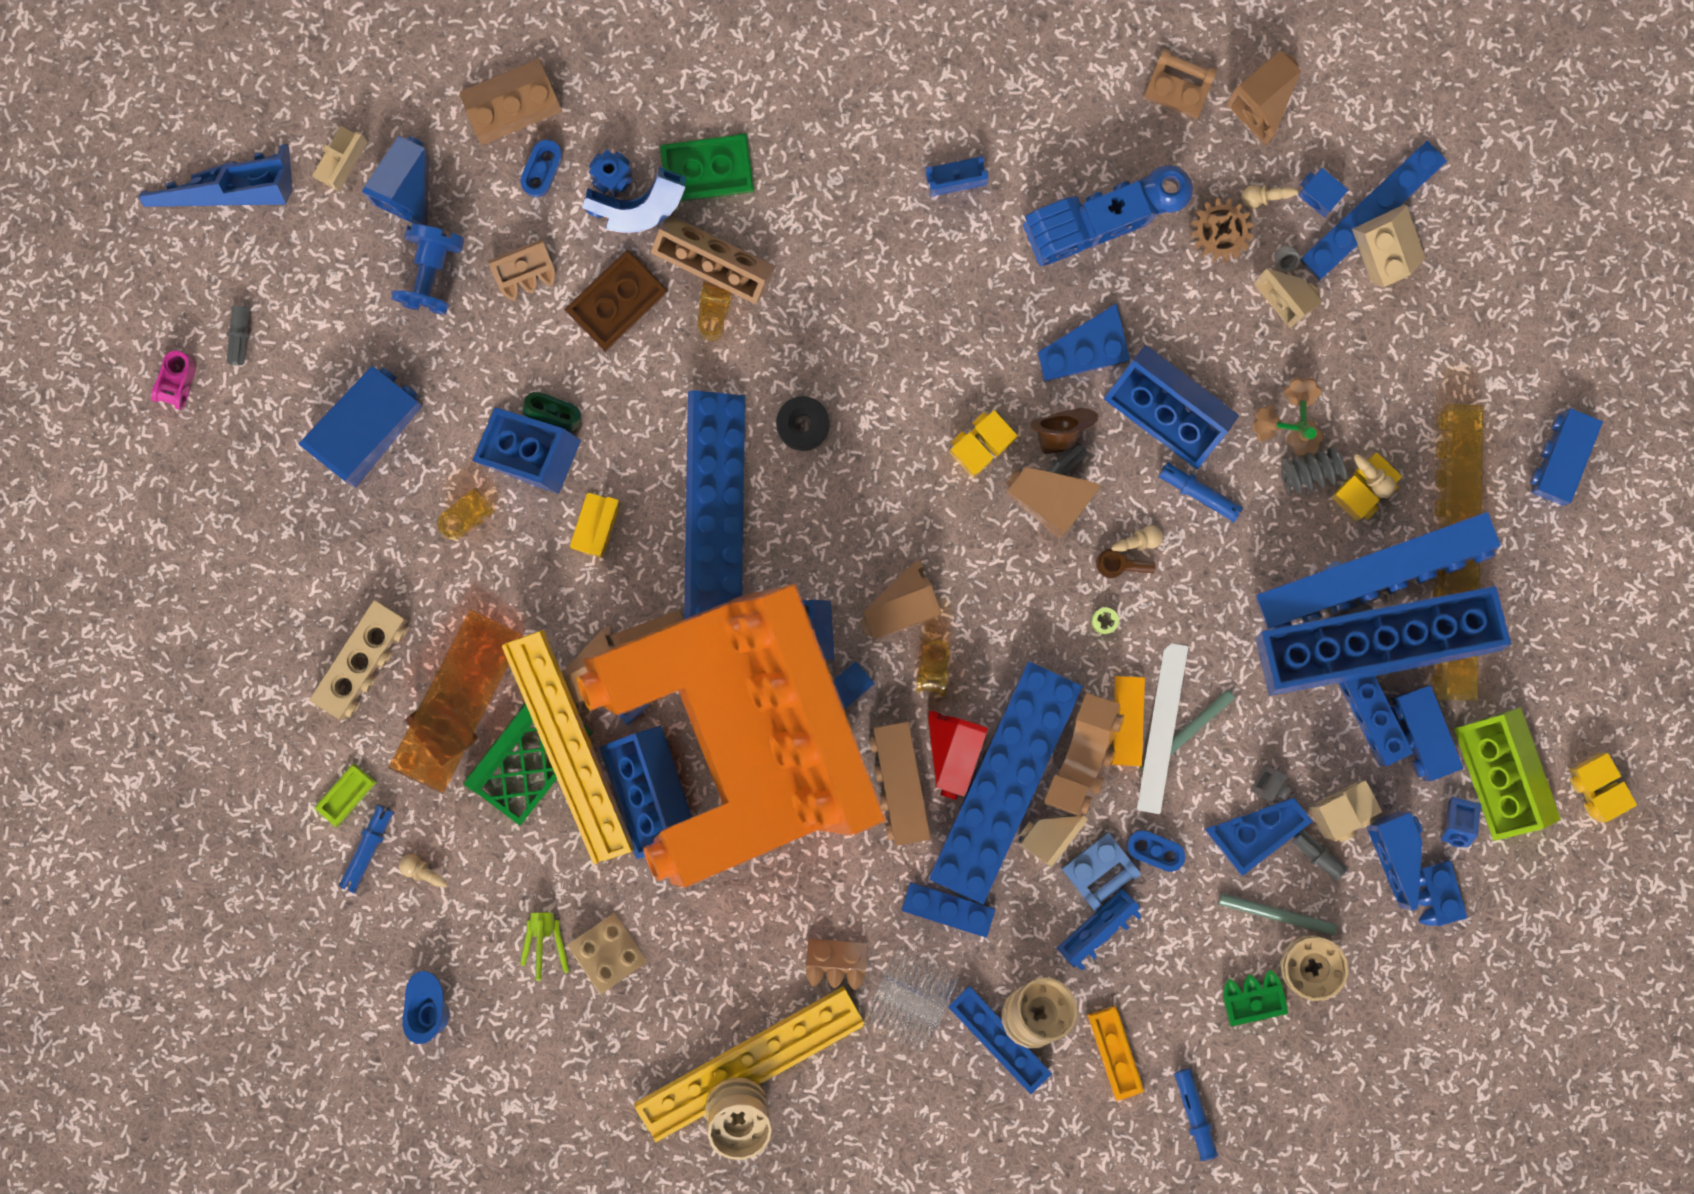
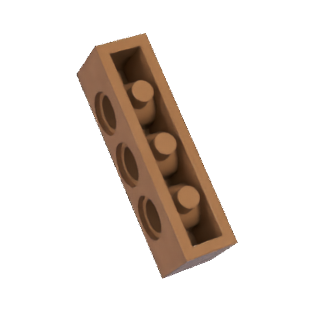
M672 215L659 228L651 250V254L754 304H757L767 291L776 268L775 265Z

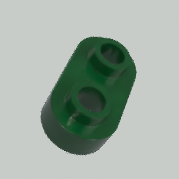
M532 392L524 399L523 413L526 417L563 428L568 432L578 428L581 412L575 405L542 392Z

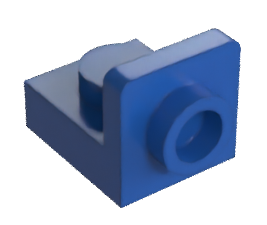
M1451 797L1448 802L1446 828L1441 834V841L1448 842L1454 847H1469L1478 836L1481 804Z

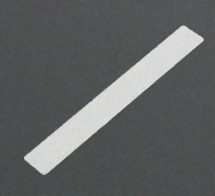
M1171 643L1163 652L1137 805L1138 811L1155 814L1161 813L1188 646Z

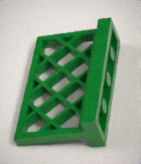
M526 703L523 704L463 781L464 786L477 793L519 826H521L557 780L555 772L549 779L547 777V772L554 770L553 767H546L545 748L541 739L539 748L524 750L522 748V736L526 732L537 731L536 727L529 728L533 724V720ZM584 725L588 737H590L593 731ZM519 742V750L511 751ZM541 751L543 768L525 770L523 754ZM520 754L522 771L504 773V759L509 755ZM500 766L501 774L493 775V773ZM544 772V786L540 790L528 791L526 774ZM523 775L525 791L507 794L505 777ZM502 778L504 794L491 796L482 789L489 779ZM537 794L529 803V795ZM526 797L527 807L519 817L509 810L508 798ZM496 799H504L505 806Z

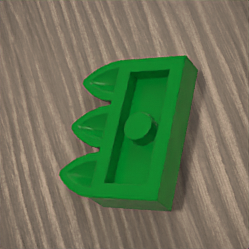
M1268 970L1265 974L1263 987L1250 974L1245 979L1243 992L1231 979H1228L1224 986L1222 999L1230 1027L1289 1014L1282 983L1279 977L1271 970Z

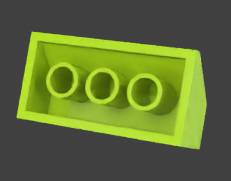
M1521 707L1454 728L1493 841L1542 830L1561 820Z

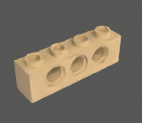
M374 600L309 701L338 720H345L346 717L351 718L359 708L360 703L357 700L362 692L367 693L374 685L376 678L373 675L379 666L384 668L392 656L390 652L391 647L395 641L400 643L407 634L409 628L406 627V624L409 620L381 602ZM377 629H382L385 634L384 641L379 645H375L371 639L372 633ZM360 654H365L368 657V665L363 670H359L355 664L356 658ZM344 679H349L352 683V690L347 695H343L339 690V685Z

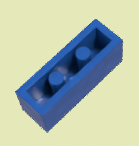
M1571 408L1563 411L1562 414L1558 413L1551 426V430L1555 431L1551 441H1546L1540 454L1544 458L1541 467H1537L1531 476L1530 484L1533 487L1530 493L1562 506L1570 504L1603 421Z
M1431 685L1423 686L1392 698L1394 705L1390 707L1397 721L1401 722L1404 735L1413 751L1415 761H1412V765L1418 778L1422 777L1423 781L1430 782L1464 769Z

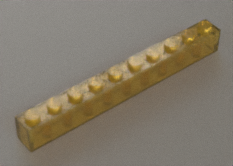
M1447 404L1437 413L1436 426L1437 429H1441V441L1436 443V458H1440V470H1437L1435 474V486L1440 488V497L1435 501L1434 513L1435 517H1439V529L1481 514L1484 405ZM1473 559L1467 561V566L1459 571L1447 574L1445 570L1436 572L1438 587L1433 589L1432 598L1480 589V563L1475 564ZM1478 656L1436 664V676H1432L1431 686L1437 700L1478 701Z

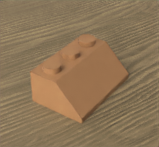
M539 58L459 92L466 113L481 145L562 112Z

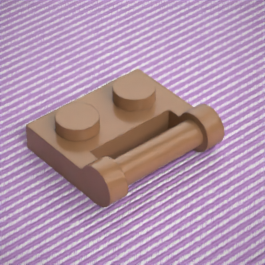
M1163 48L1143 98L1198 119L1218 69L1210 66L1207 69L1171 54L1172 51ZM1165 66H1170L1203 79L1201 87L1163 72Z

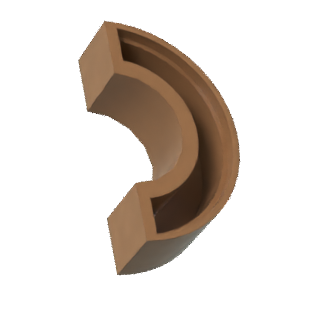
M1089 693L1085 694L1076 718L1075 731L1068 754L1059 773L1054 775L1044 801L1045 804L1078 816L1088 815L1093 803L1094 793L1100 794L1105 778L1101 776L1105 766H1111L1115 756V750H1112L1111 747L1115 733L1120 731L1124 721V715L1120 714L1119 703Z

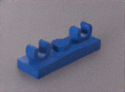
M1121 889L1056 949L1074 968L1077 966L1079 969L1084 970L1085 966L1081 961L1088 955L1095 960L1097 955L1093 950L1108 941L1120 926L1128 930L1129 926L1126 924V920L1132 915L1139 920L1141 915L1137 910L1141 907Z

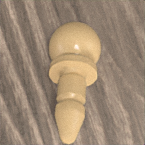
M1250 185L1243 190L1241 200L1246 207L1254 209L1262 204L1265 206L1269 205V200L1288 199L1298 194V189L1283 187L1282 189L1273 188L1269 190L1267 185H1263L1262 188L1257 185Z
M1356 454L1354 456L1355 462L1368 478L1366 483L1372 486L1373 493L1379 498L1391 497L1396 490L1394 479L1385 475L1383 469L1376 470L1372 464H1369L1370 462L1366 458Z
M1149 525L1142 530L1135 531L1132 537L1119 540L1112 545L1111 549L1113 551H1126L1136 547L1140 551L1146 548L1153 549L1162 543L1163 533L1159 527Z
M406 854L401 858L399 870L404 876L413 877L416 881L423 879L434 886L447 887V882L444 878L428 869L429 864L422 861L418 855Z

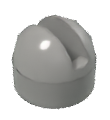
M1282 246L1275 253V262L1281 271L1290 272L1300 264V256L1291 246Z

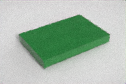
M746 134L660 145L662 168L686 177V187L679 202L754 192Z

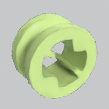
M1101 608L1092 616V627L1100 634L1112 633L1119 625L1118 614L1111 608ZM1103 613L1110 614L1109 619L1113 621L1112 627L1108 625L1107 629L1100 628L1101 622L1097 621L1098 616L1103 617Z

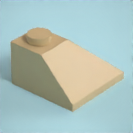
M1266 269L1253 283L1289 328H1292L1322 303L1319 298L1321 296L1319 290L1312 283L1307 284L1304 279Z
M1069 815L1037 819L1034 824L1028 821L1019 833V836L1022 837L1019 844L1046 865L1052 867L1088 821V818L1084 815Z

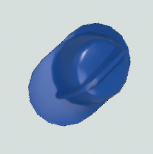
M420 971L412 975L407 983L402 1026L404 1034L409 1041L415 1044H426L436 1034L445 1029L450 1019V1010L448 1004L444 1001L443 989L437 977L428 971Z

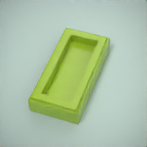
M353 763L314 809L337 828L377 782L358 765Z

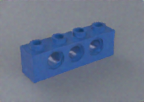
M1375 676L1338 683L1379 766H1389L1413 754Z

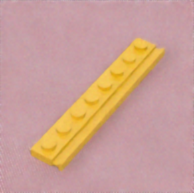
M544 629L503 644V651L593 865L600 861H606L632 852L635 847Z
M842 986L636 1101L634 1107L648 1131L652 1134L654 1141L658 1142L706 1115L707 1096L720 1082L732 1078H746L759 1085L865 1026V1023L845 987Z

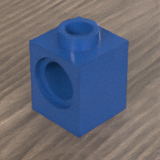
M1321 168L1316 175L1311 171L1299 184L1303 187V190L1298 196L1325 218L1348 192V189L1325 169Z

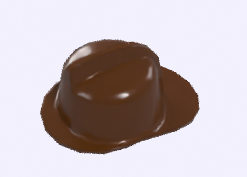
M1085 408L1061 411L1048 417L1034 419L1031 421L1030 427L1038 433L1042 453H1058L1075 447L1080 430L1094 425L1098 421V414L1091 409Z

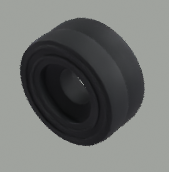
M807 396L794 397L782 405L777 414L776 426L779 437L788 447L794 450L809 451L818 447L826 439L829 431V416L825 407L816 399ZM799 416L810 418L812 422L810 429L805 432L798 431L794 426L796 418Z

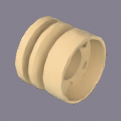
M1316 935L1301 936L1291 941L1283 951L1280 960L1281 976L1285 984L1300 997L1312 1001L1327 1000L1337 995L1345 986L1349 974L1348 961L1342 949L1332 941ZM1310 959L1320 964V967L1316 968V974L1314 975L1310 971H1305V967L1309 965L1308 960Z
M1038 978L1012 991L1005 999L1001 1010L1002 1024L1007 1035L1016 1044L1025 1048H1040L1065 1037L1072 1030L1077 1019V1003L1072 992L1062 982L1053 978Z
M746 1078L724 1080L711 1090L707 1096L705 1107L707 1133L711 1147L719 1155L733 1160L748 1159L763 1151L770 1141L772 1130L765 1091L757 1083Z

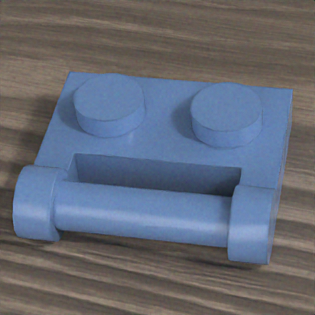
M1109 832L1061 868L1094 911L1101 907V902L1131 879L1136 880L1141 876L1139 870ZM1120 862L1125 869L1092 894L1087 887Z

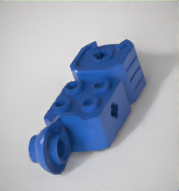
M1159 166L1149 176L1134 181L1132 184L1129 181H1125L1114 186V191L1103 195L1102 192H1097L1088 196L1083 205H1081L1079 197L1071 196L1029 213L1025 216L1027 222L1023 223V228L1032 245L1031 247L1036 255L1039 266L1055 263L1083 250L1145 227L1157 215L1162 213L1180 211L1187 206L1192 198L1193 185L1191 178L1186 171L1178 166ZM1166 181L1173 182L1177 187V192H1166L1163 188V183Z

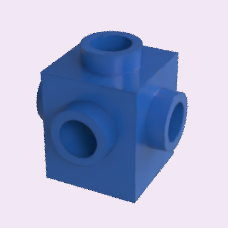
M606 149L602 155L600 153L597 154L589 165V168H591L589 174L593 180L591 184L604 195L608 192L615 197L619 191L621 193L624 192L632 181L631 176L633 174L628 166L630 161L618 151L613 154ZM610 166L614 167L612 173H605Z

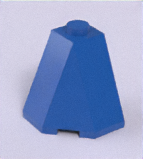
M398 136L364 186L362 193L372 205L413 224L427 226L429 153L424 148L425 144L412 136H408L407 139Z

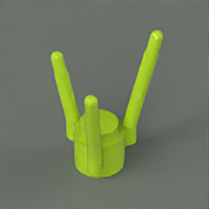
M530 913V920H527V932L520 964L521 966L526 965L532 936L537 937L536 981H540L542 976L543 937H551V931L554 933L563 971L565 973L569 972L560 933V920H554V913Z

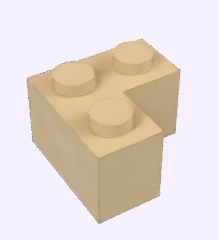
M1359 780L1308 806L1322 836L1325 839L1339 840L1340 842L1356 836V829L1364 828L1376 822L1375 816L1382 813L1366 780Z

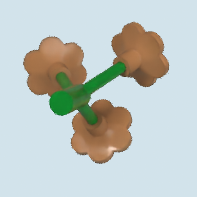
M1294 378L1290 381V385L1284 388V396L1289 398L1290 403L1300 406V422L1294 424L1282 422L1272 405H1266L1264 408L1257 409L1255 414L1256 420L1253 422L1252 428L1257 433L1259 441L1264 442L1268 438L1272 439L1276 431L1288 429L1291 430V433L1287 436V444L1294 448L1296 455L1304 456L1307 453L1314 455L1320 450L1319 444L1324 440V433L1317 429L1315 422L1307 421L1306 407L1307 405L1314 404L1316 398L1322 394V389L1316 385L1315 379Z

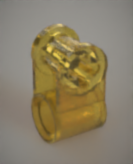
M703 282L697 326L701 337L706 341L713 342L719 340L724 334L732 293L723 288L709 286L705 282ZM709 320L719 323V327L713 332H708L703 328L704 324Z
M476 487L464 494L453 506L442 513L438 518L437 526L447 539L457 540L474 527L483 523L484 517L489 518L492 516L495 509ZM449 519L454 522L459 520L456 523L458 529L454 532L451 529L446 530L448 528L446 522Z
M932 639L924 645L921 666H919L916 693L929 691L940 693V696L943 697L946 696L950 648L945 641ZM936 643L942 645L945 650L944 657L939 661L932 660L928 655L929 647ZM925 680H935L939 681V683H929L925 682Z

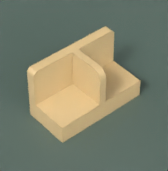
M340 126L329 146L325 144L322 146L325 154L312 177L340 192L368 143L363 134L357 131L354 133Z

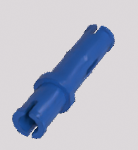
M1166 462L1162 472L1158 475L1159 479L1179 489V493L1183 496L1186 494L1231 520L1232 523L1237 520L1240 515L1238 513L1242 512L1243 506L1238 505L1198 481L1196 475L1192 473L1188 475L1170 464V462Z
M376 805L367 828L364 827L361 833L363 836L341 882L338 884L339 887L345 889L349 881H351L348 889L349 892H357L368 864L378 844L382 843L385 837L383 834L392 815L395 813L388 808L382 817L381 815L385 808L383 805Z
M1186 1068L1173 1073L1191 1127L1188 1129L1189 1134L1194 1136L1200 1160L1206 1161L1219 1156L1210 1131L1213 1127L1211 1122L1207 1121L1192 1069Z

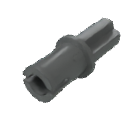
M231 306L230 330L226 332V336L229 337L227 363L241 366L245 363L247 339L250 338V335L247 334L250 308Z
M1077 442L1075 447L1068 449L1057 460L1053 459V464L1046 471L1070 476L1069 472L1087 456L1088 452Z
M1302 830L1294 837L1293 844L1312 860L1311 863L1313 865L1317 864L1334 881L1340 879L1347 871L1348 867L1328 851L1329 847L1327 845L1322 846L1307 831Z

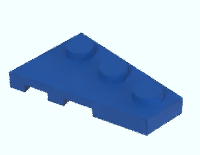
M1117 304L1037 353L1044 382L1130 361Z
M1292 798L1222 824L1206 828L1205 831L1241 877H1243L1313 821L1298 802Z

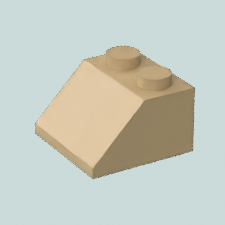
M1406 204L1352 229L1371 281L1382 287H1386L1411 275L1426 258Z

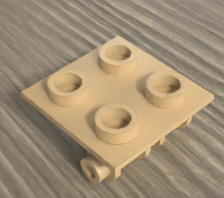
M615 912L567 945L600 995L648 962Z

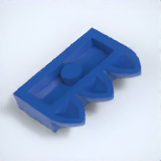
M1447 860L1422 867L1420 887L1425 886L1426 888L1419 892L1418 905L1431 906V908L1426 910L1418 921L1428 926H1442L1467 919L1451 861Z

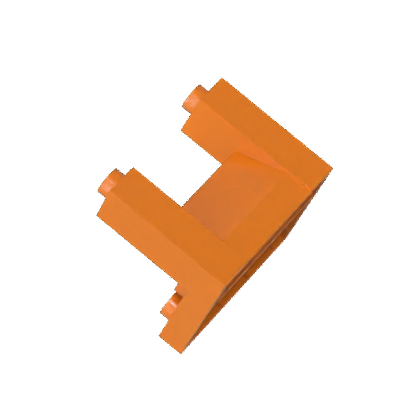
M795 584L743 595L583 659L587 673L577 676V684L581 696L590 711L603 706L615 715H620L679 691L723 805L661 831L653 839L655 843L644 847L647 864L657 881L668 877L672 885L686 888L812 832L823 831L853 836L886 821Z

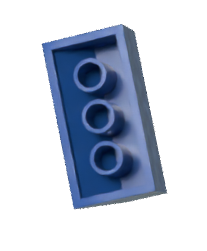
M1146 344L1104 398L1105 401L1196 470L1229 432L1239 417L1236 412Z
M661 725L631 734L599 747L623 821L635 847L633 851L636 860L645 857L644 847L655 843L653 839L661 831L692 818Z

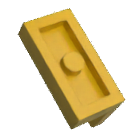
M587 493L570 548L603 559L621 502L614 498H605Z

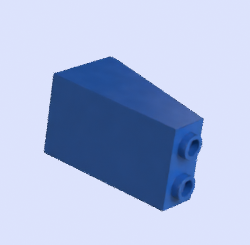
M371 366L298 445L343 481L356 488L421 409L422 405L416 401L419 395L407 385L403 389L396 385L394 381L397 377L386 368L382 367L379 371L374 366Z

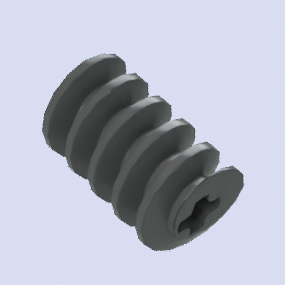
M1334 447L1328 448L1327 453L1323 450H1318L1315 457L1312 453H1307L1304 456V460L1300 456H1295L1293 462L1289 459H1284L1281 463V478L1288 496L1291 495V487H1294L1298 494L1302 493V484H1306L1309 491H1312L1314 481H1317L1319 486L1324 488L1325 478H1328L1332 485L1336 484L1337 475H1340L1343 482L1348 481L1343 458Z

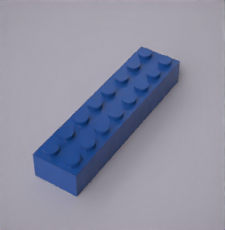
M1486 512L1256 595V601L1267 630L1291 626L1299 621H1303V623L1317 621L1321 619V613L1331 610L1332 615L1349 610L1351 607L1350 603L1359 600L1360 604L1363 605L1377 600L1380 597L1378 594L1380 592L1388 590L1389 595L1405 590L1408 587V582L1417 580L1419 585L1431 581L1437 577L1436 572L1445 570L1447 574L1459 571L1467 566V561L1474 559L1475 564L1492 559L1496 555L1495 551L1501 547L1489 513Z
M1496 586L1261 631L1255 638L1269 696L1500 652L1511 645Z
M1030 661L1026 662L929 873V880L984 904L1083 686Z

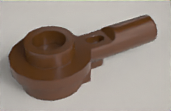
M1106 549L1098 555L1096 569L1099 574L1106 578H1116L1124 571L1154 574L1155 562L1128 560L1119 551Z

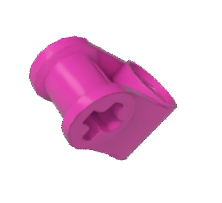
M171 351L165 355L158 378L152 389L151 400L158 403L162 401L175 405V408L178 410H183L187 403L190 386L196 372V362L193 357L181 351ZM183 358L185 367L181 372L177 373L174 368L175 363L178 359ZM167 391L175 393V395L167 394Z

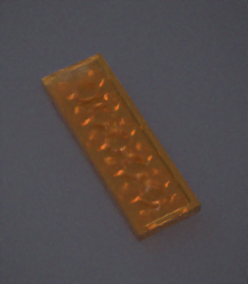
M470 609L388 768L443 795L509 665L502 645L521 638L523 635Z

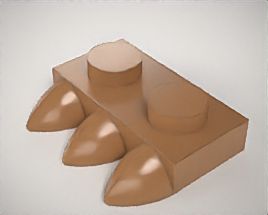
M543 239L488 260L501 293L509 300L515 301L517 298V283L524 290L533 294L537 286L536 275L543 283L549 286L554 284L555 269Z
M808 938L806 976L809 983L815 987L823 978L824 972H826L827 980L833 988L839 986L845 974L852 989L856 990L859 988L865 978L868 943Z

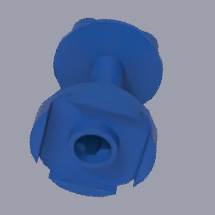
M412 224L410 227L407 225L404 238L417 244L413 264L419 268L413 292L393 290L391 291V300L402 303V306L405 308L419 310L421 305L429 308V311L432 313L446 315L450 305L447 302L430 297L436 271H443L447 252H462L465 239L454 233L449 238L446 234L442 233L443 229Z

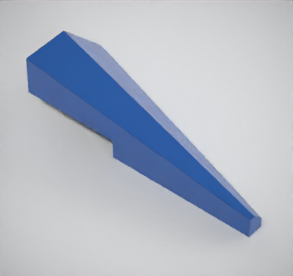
M288 144L279 146V152L268 157H264L263 153L259 152L254 154L253 161L241 163L232 161L191 175L192 180L190 183L178 187L172 181L166 183L165 190L141 191L139 199L143 207L286 205L293 190Z

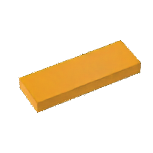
M1114 676L1113 702L1120 704V714L1124 715V721L1120 731L1115 733L1112 744L1115 756L1111 765L1142 766L1145 677Z
M1114 1005L1087 1014L1115 1101L1143 1093L1144 1089L1117 1007Z

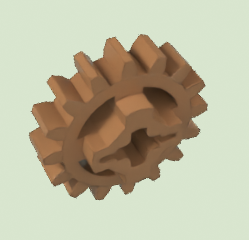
M1216 198L1213 207L1210 203L1206 202L1203 205L1204 212L1197 210L1194 214L1198 220H1192L1190 223V227L1196 229L1189 235L1191 239H1197L1193 246L1194 250L1202 248L1204 251L1201 257L1204 258L1210 254L1212 255L1213 263L1216 262L1218 257H1222L1223 262L1227 263L1230 255L1238 259L1241 256L1239 249L1246 252L1249 246L1245 241H1251L1254 237L1253 234L1248 233L1254 227V223L1246 222L1250 213L1242 214L1240 212L1242 208L1241 203L1235 208L1232 207L1231 199H1228L1225 205H1222L1220 199ZM1214 213H1226L1227 215L1217 217ZM1235 221L1240 226V233L1236 230ZM1226 222H1229L1225 233L1222 236L1220 235L1218 239H1215L1218 229L1222 225L1224 226ZM1203 226L1208 231V241H1206L1203 235ZM1224 244L1230 247L1227 249L1216 248L1217 245Z

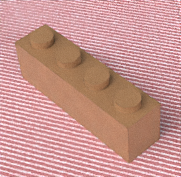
M909 722L873 728L874 734L868 736L871 752L878 753L880 763L874 764L877 782L883 781L885 793L880 794L882 810L889 811L891 821L885 823L888 841L894 840L895 846L930 840L931 837Z

